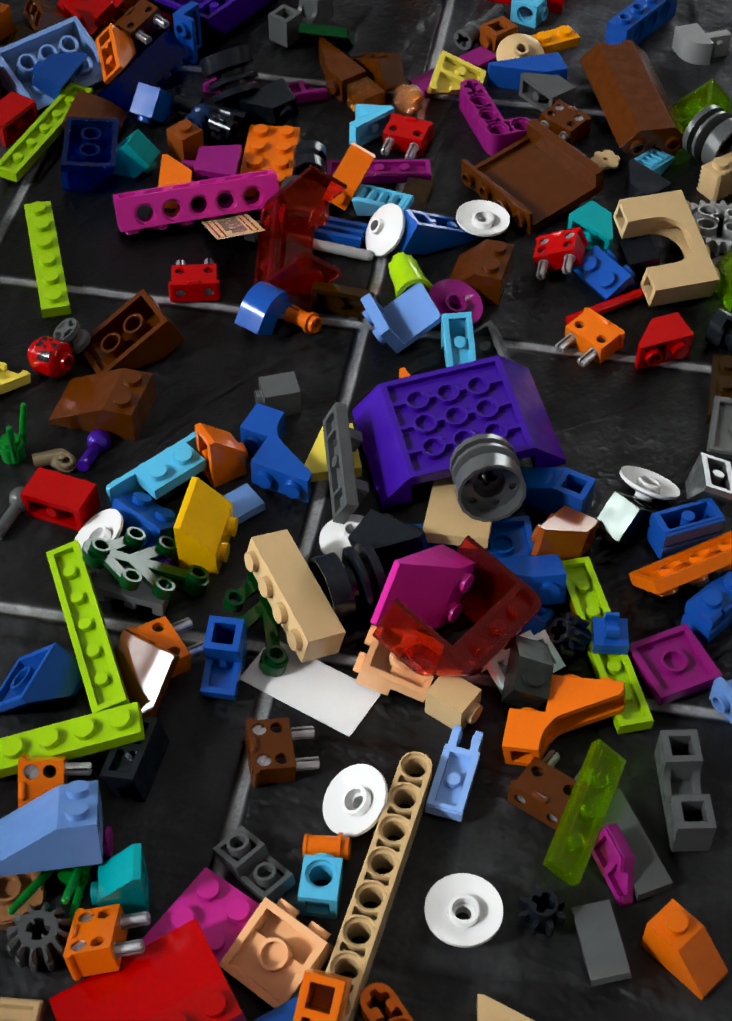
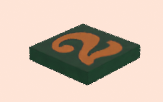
M301 23L299 25V33L307 40L319 42V38L323 37L330 43L354 46L355 37L347 28Z

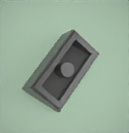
M492 320L473 330L476 360L497 355L511 360L502 334Z

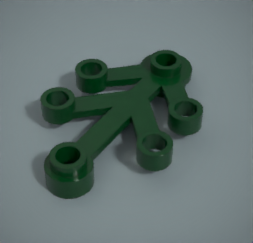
M138 527L127 528L125 535L110 541L103 538L87 539L82 545L83 561L92 568H106L119 580L120 586L128 591L137 590L141 581H143L152 589L155 597L161 600H169L175 590V584L172 580L165 577L179 580L183 591L193 596L203 595L210 581L208 571L201 566L193 565L185 570L153 561L162 557L170 558L174 555L176 542L175 539L169 536H161L155 546L131 554L122 552V550L130 547L134 549L142 547L146 534ZM155 574L162 575L165 577L158 578Z
M248 571L246 575L247 583L238 590H228L224 597L223 606L227 611L237 613L242 610L246 600L254 594H258L259 602L242 617L234 616L232 618L244 619L247 631L262 618L266 649L262 651L259 668L267 676L278 677L285 672L289 657L286 650L280 646L278 627L273 617L272 608L267 598L262 597L260 594L258 582L254 574ZM231 599H234V600H237L238 602L235 603V602H232V601H230V600H231Z

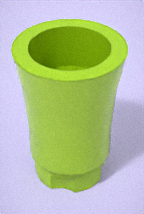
M404 252L393 255L392 260L388 263V268L396 298L417 283H422L429 293L433 285L425 277L413 256Z

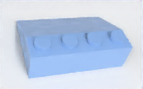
M74 16L0 48V78L2 87L9 93L13 91L35 100L37 112L48 108L54 99L32 85L34 78L32 70L39 60L43 62L49 54L84 52L88 56L83 71L73 83L89 88L103 83L96 43L79 19Z

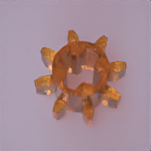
M403 83L394 90L397 96L393 98V102L402 114L408 112L410 115H414L423 108L420 102L424 100V96L415 84L409 86L408 83Z

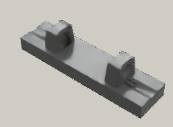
M335 402L322 422L333 522L345 524L349 520L350 515L358 508V502L361 503L369 493L368 482L355 478L352 452H355L363 442L362 432L349 428L347 405Z

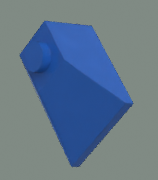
M56 642L19 657L0 687V714L50 704L64 698L69 699L73 697L82 686L80 681L82 676L77 660Z

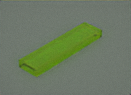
M600 739L592 742L543 861L545 867L570 886L580 884L627 762L626 759Z

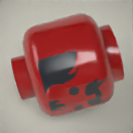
M41 336L32 342L28 349L27 357L32 369L37 373L52 378L62 377L74 364V356L70 345L63 340L51 336Z

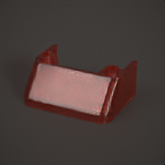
M311 165L267 200L260 215V226L265 231L259 232L254 285L260 281H266L287 291V294L311 295L314 281L330 283L341 275V269L313 255L314 230L320 225H324L329 218V202L347 189L345 183Z
M469 535L463 540L456 552L476 562L472 572L474 581L467 591L468 593L461 601L463 613L475 624L452 646L397 598L372 634L405 665L419 675L475 676L479 674L535 617L541 608L539 595Z

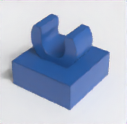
M605 612L604 617H592L593 653L628 655L627 618H619L620 612Z

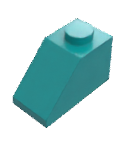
M137 129L110 150L98 165V168L104 172L136 178L142 172L148 174L156 166L157 163L154 160L160 151Z
M591 200L569 213L567 229L581 227L589 243L586 246L588 250L597 245L604 252L607 249L611 251L613 224L610 211Z
M141 843L130 845L98 866V881L91 882L90 888L92 906L98 905V907L121 903L125 915L144 911L149 912V878Z

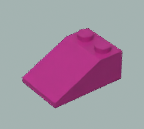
M444 544L394 560L370 622L376 626L439 628L450 622L453 623L462 610L460 601L463 594L469 590L474 581L472 572L476 562Z

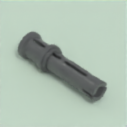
M495 4L477 20H470L466 23L464 29L457 30L453 38L456 46L461 50L470 49L473 42L479 41L481 24L506 15V10L499 13L504 9V6Z

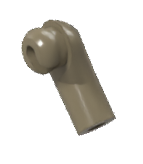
M62 448L31 454L35 469L52 466L61 472H71L77 465L76 457Z

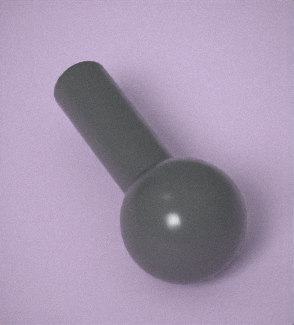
M24 486L16 487L9 495L10 506L0 519V540L4 538L19 514L26 511V506L22 502L20 495Z

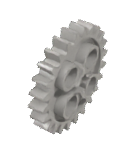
M713 199L710 200V203L700 200L699 205L691 202V213L695 222H698L700 225L701 236L704 243L709 246L710 252H713L716 257L719 253L729 257L730 253H732V203L727 205L724 200L716 203ZM719 218H723L721 238H716Z

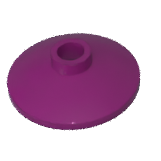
M444 279L435 283L429 291V295L441 315L471 311L473 325L482 316L483 303L479 294L470 285L462 281Z

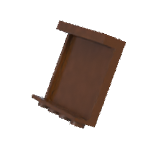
M535 118L526 123L525 137L479 164L473 166L465 159L461 160V178L463 183L476 191L483 200L502 206L508 212L514 224L530 235L604 190V169Z

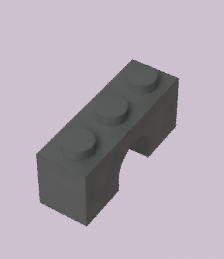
M299 0L297 10L285 4L281 5L268 14L269 40L286 48L290 47L303 38L299 33V25L301 23L322 25L333 18V0Z
M697 729L660 730L654 757L671 852L709 851L717 826L711 796L701 792L700 775L703 756Z

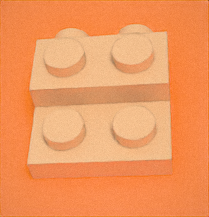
M371 624L364 644L370 646L367 653L360 651L353 667V671L359 673L355 683L388 696L390 689L424 703L426 691L432 684L447 640L415 627H377Z
M265 897L219 965L275 1009L299 994L304 971L311 968L320 970L333 952L334 946L327 941L331 934L320 925L311 920L309 925L306 926L296 919L300 911L290 903L280 898L276 904Z

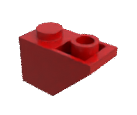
M678 312L651 319L638 344L634 365L637 370L690 356L694 333Z

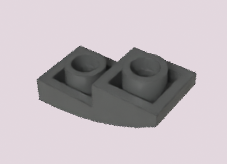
M242 825L213 848L214 854L259 902H262L265 897L275 902L296 884L294 875L268 854L266 844Z
M607 899L571 907L591 986L632 978L610 900Z

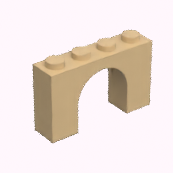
M682 190L619 199L613 218L622 239L648 234L662 235L674 241L684 255V259L681 261L646 268L640 286L649 307L712 296L720 282V272L712 262L709 246L703 241L700 225L698 222H695L691 213L690 202L685 199Z

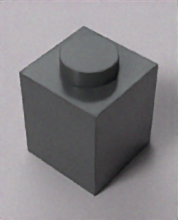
M294 371L258 377L259 390H254L256 403L283 411L285 416L301 413V391Z

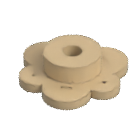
M604 150L602 152H594L591 160L604 170L618 168L620 157L614 155V152L611 150Z

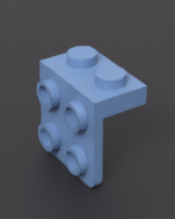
M422 283L415 284L384 308L370 293L360 299L366 309L362 314L371 326L376 327L372 332L382 345L387 343L397 354L441 322V313Z

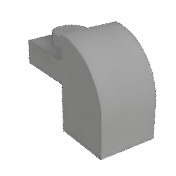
M698 23L676 26L672 49L682 60L688 63L710 65L711 58L727 56L732 34L728 29L705 33Z

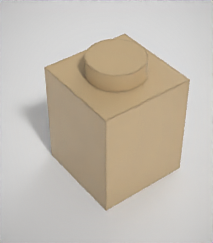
M446 668L426 691L425 713L453 729L454 725L461 726L463 730L468 723L474 724L482 712L483 706L480 705L482 689Z

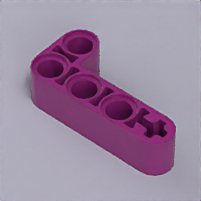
M466 79L460 83L459 109L488 155L492 156L526 136V123L530 119L516 117L504 120L480 81Z

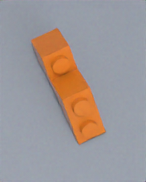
M574 674L552 675L545 712L530 707L521 709L509 708L502 742L505 764L527 767L534 757L543 760L549 745L561 734L622 713L626 704L625 683L611 678H581Z

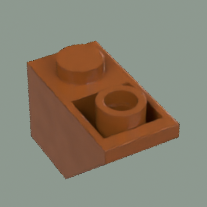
M564 505L555 514L551 513L546 522L542 525L538 524L531 536V542L534 543L531 556L558 554L560 559L581 558L591 549L600 521Z

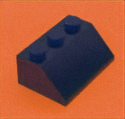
M66 118L61 158L63 191L90 192L115 172L119 119Z

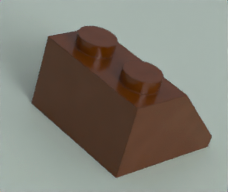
M490 239L481 242L459 255L449 279H456L470 285L479 294L483 303L499 306L512 272L515 244Z

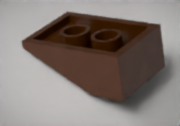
M142 289L90 333L91 341L82 351V354L96 373L121 368L134 370L165 358L186 339L163 309Z
M121 368L72 378L52 412L49 424L86 432L101 429L106 431L111 437L136 441L156 401L153 373Z

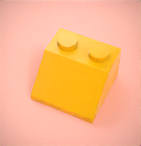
M193 476L189 482L173 527L180 568L188 569L193 565H198L205 568L208 573L218 574L222 562H227L229 558L230 536L235 537L238 529V517H234L233 503L200 478Z

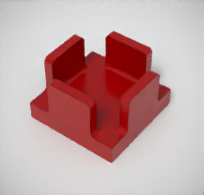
M59 0L56 3L58 8L64 11L69 18L76 16L92 38L125 5L123 0Z

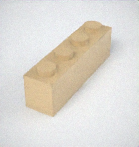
M288 529L251 537L248 550L244 555L246 568L254 574L258 582L260 594L262 597L267 598L276 623L281 624L287 635L290 649L296 652L301 663L338 653L346 631Z

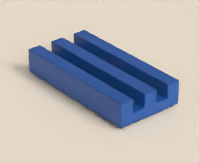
M316 214L315 220L312 221L311 227L308 229V237L360 248L365 238L368 224Z

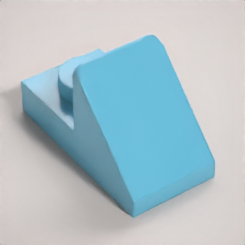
M356 104L355 120L349 123V144L351 145L354 142L359 146H363L382 136L389 122V115L395 112V108L391 105Z
M471 311L441 315V349H444L446 367L476 361Z

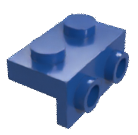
M190 1L173 13L177 57L195 64L198 61L197 50L202 47L199 3Z
M597 245L583 256L581 265L572 267L575 274L605 301L619 296L628 287L632 290L639 288L634 281V278L637 276L626 264L621 267L617 263L619 261L618 258L609 249L604 252Z
M134 492L133 494L114 498L111 509L119 511L124 521L120 536L123 537L129 527H138L146 534L142 547L138 549L143 550L155 546L161 536L174 537L173 527L177 519L175 513L154 502L150 495L144 492Z

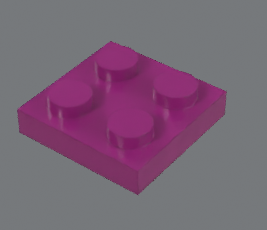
M687 623L629 643L628 656L631 664L659 706L712 687L714 680L723 676Z

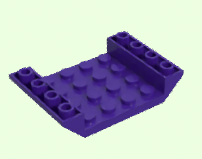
M500 355L379 383L352 410L356 428L362 432L363 442L361 444L381 509L411 502L412 485L451 476L450 457L453 451L465 439L477 434L491 433L504 437L513 445L518 460L530 457L533 467H555L566 464V459L529 368Z

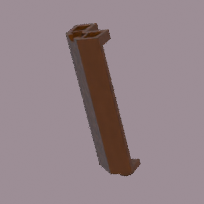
M624 40L622 44L609 45L608 42L598 43L580 59L618 146L622 151L634 159L654 145L670 155H674L682 148V138L685 130L647 54L633 40Z

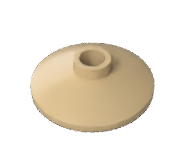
M521 33L512 34L505 37L499 43L496 51V60L502 61L542 55L544 50L539 41L534 37Z

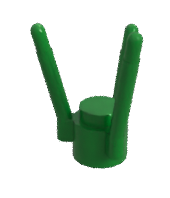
M22 402L20 405L19 433L13 432L12 427L7 426V433L0 437L1 459L9 465L21 463L26 457L24 445L27 443V404L25 402Z
M93 865L43 871L8 908V914L13 915L55 871H58L59 880L67 885L61 903L68 904L75 890L68 916L73 921L74 913L80 908L85 887L91 878L89 872Z

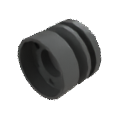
M715 104L700 110L685 129L682 138V147L685 152L703 164L731 152L732 114Z
M491 433L477 434L465 439L455 448L450 457V473L455 485L458 503L465 514L475 520L491 522L507 518L521 507L526 498L527 486L516 452L510 442L504 437Z

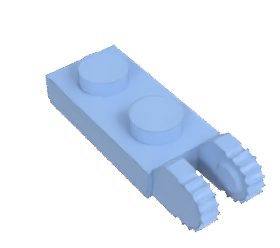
M454 725L448 744L444 745L427 798L425 813L461 822L480 761V750L484 732L476 730L469 750L458 747L463 732L461 726Z

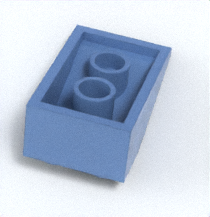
M76 780L69 784L58 785L1 818L0 877L103 864L104 817L98 780Z

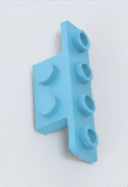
M195 432L190 433L184 439L167 447L161 453L106 486L109 507L112 506L115 497L133 494L134 492L147 491L157 500L189 480L192 476L207 468L206 459L197 452Z

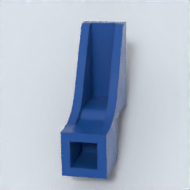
M256 403L240 426L241 442L249 452L255 454L250 461L252 483L261 488L270 489L290 498L309 503L312 498L311 472L281 441L286 434L285 412Z

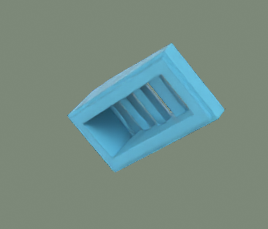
M651 148L634 159L661 176L675 161V156Z
M361 184L352 197V203L357 216H373L380 207L389 203L398 204L404 211V209H409L414 201L413 195Z

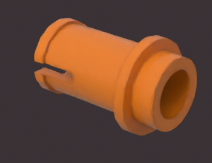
M291 305L285 311V321L303 328L306 334H315L322 326V319L316 312L312 311L309 313L296 305Z
M339 832L338 836L310 835L305 833L302 846L303 858L304 854L328 853L334 857L343 858V860H350L351 837L344 836L343 832Z

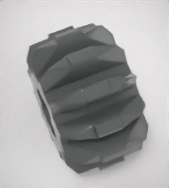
M45 902L42 908L36 911L35 907L29 904L28 914L23 916L15 913V926L7 928L6 935L9 940L7 950L10 956L15 957V962L21 969L29 965L31 972L37 974L41 966L46 965L47 969L53 972L55 968L54 961L60 960L65 962L63 953L72 920L67 918L65 910L61 907L52 911L51 905Z

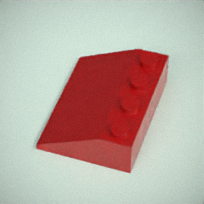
M196 918L146 945L144 953L122 958L119 971L91 975L49 999L56 1021H247Z

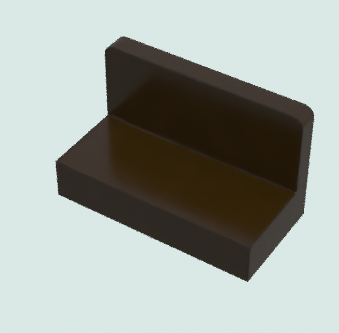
M314 281L311 288L312 310L365 319L362 312L366 309L360 299L368 293L375 298V294L370 292V290Z

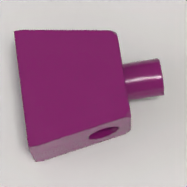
M242 145L202 146L198 149L196 160H181V163L192 170L195 181L240 174L243 160ZM224 192L220 195L230 196V193Z

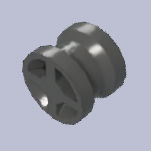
M67 318L56 327L53 334L54 338L63 340L70 345L73 355L82 352L91 341L90 333L86 329H81L80 323L75 318Z

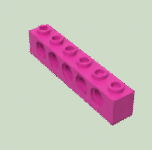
M272 169L112 194L118 228L120 232H125L127 235L141 233L143 228L152 227L153 230H163L169 227L168 224L179 223L180 226L194 224L197 219L205 218L212 220L220 218L221 215L248 214V211L252 210L264 213L273 211L276 206H281L277 173ZM250 188H255L256 196L252 200H245V192ZM224 192L230 193V200L226 204H218L220 194ZM203 197L204 203L202 207L198 209L191 207V202L194 198ZM170 201L177 202V209L173 213H166L164 211L166 203ZM141 206L151 207V212L147 217L137 216V211Z

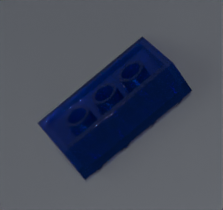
M168 29L144 48L96 96L116 104L127 112L131 108L138 82L160 88L157 83L163 84L172 76L169 71L171 69L173 72L176 71L184 63L182 58L189 51L173 32Z

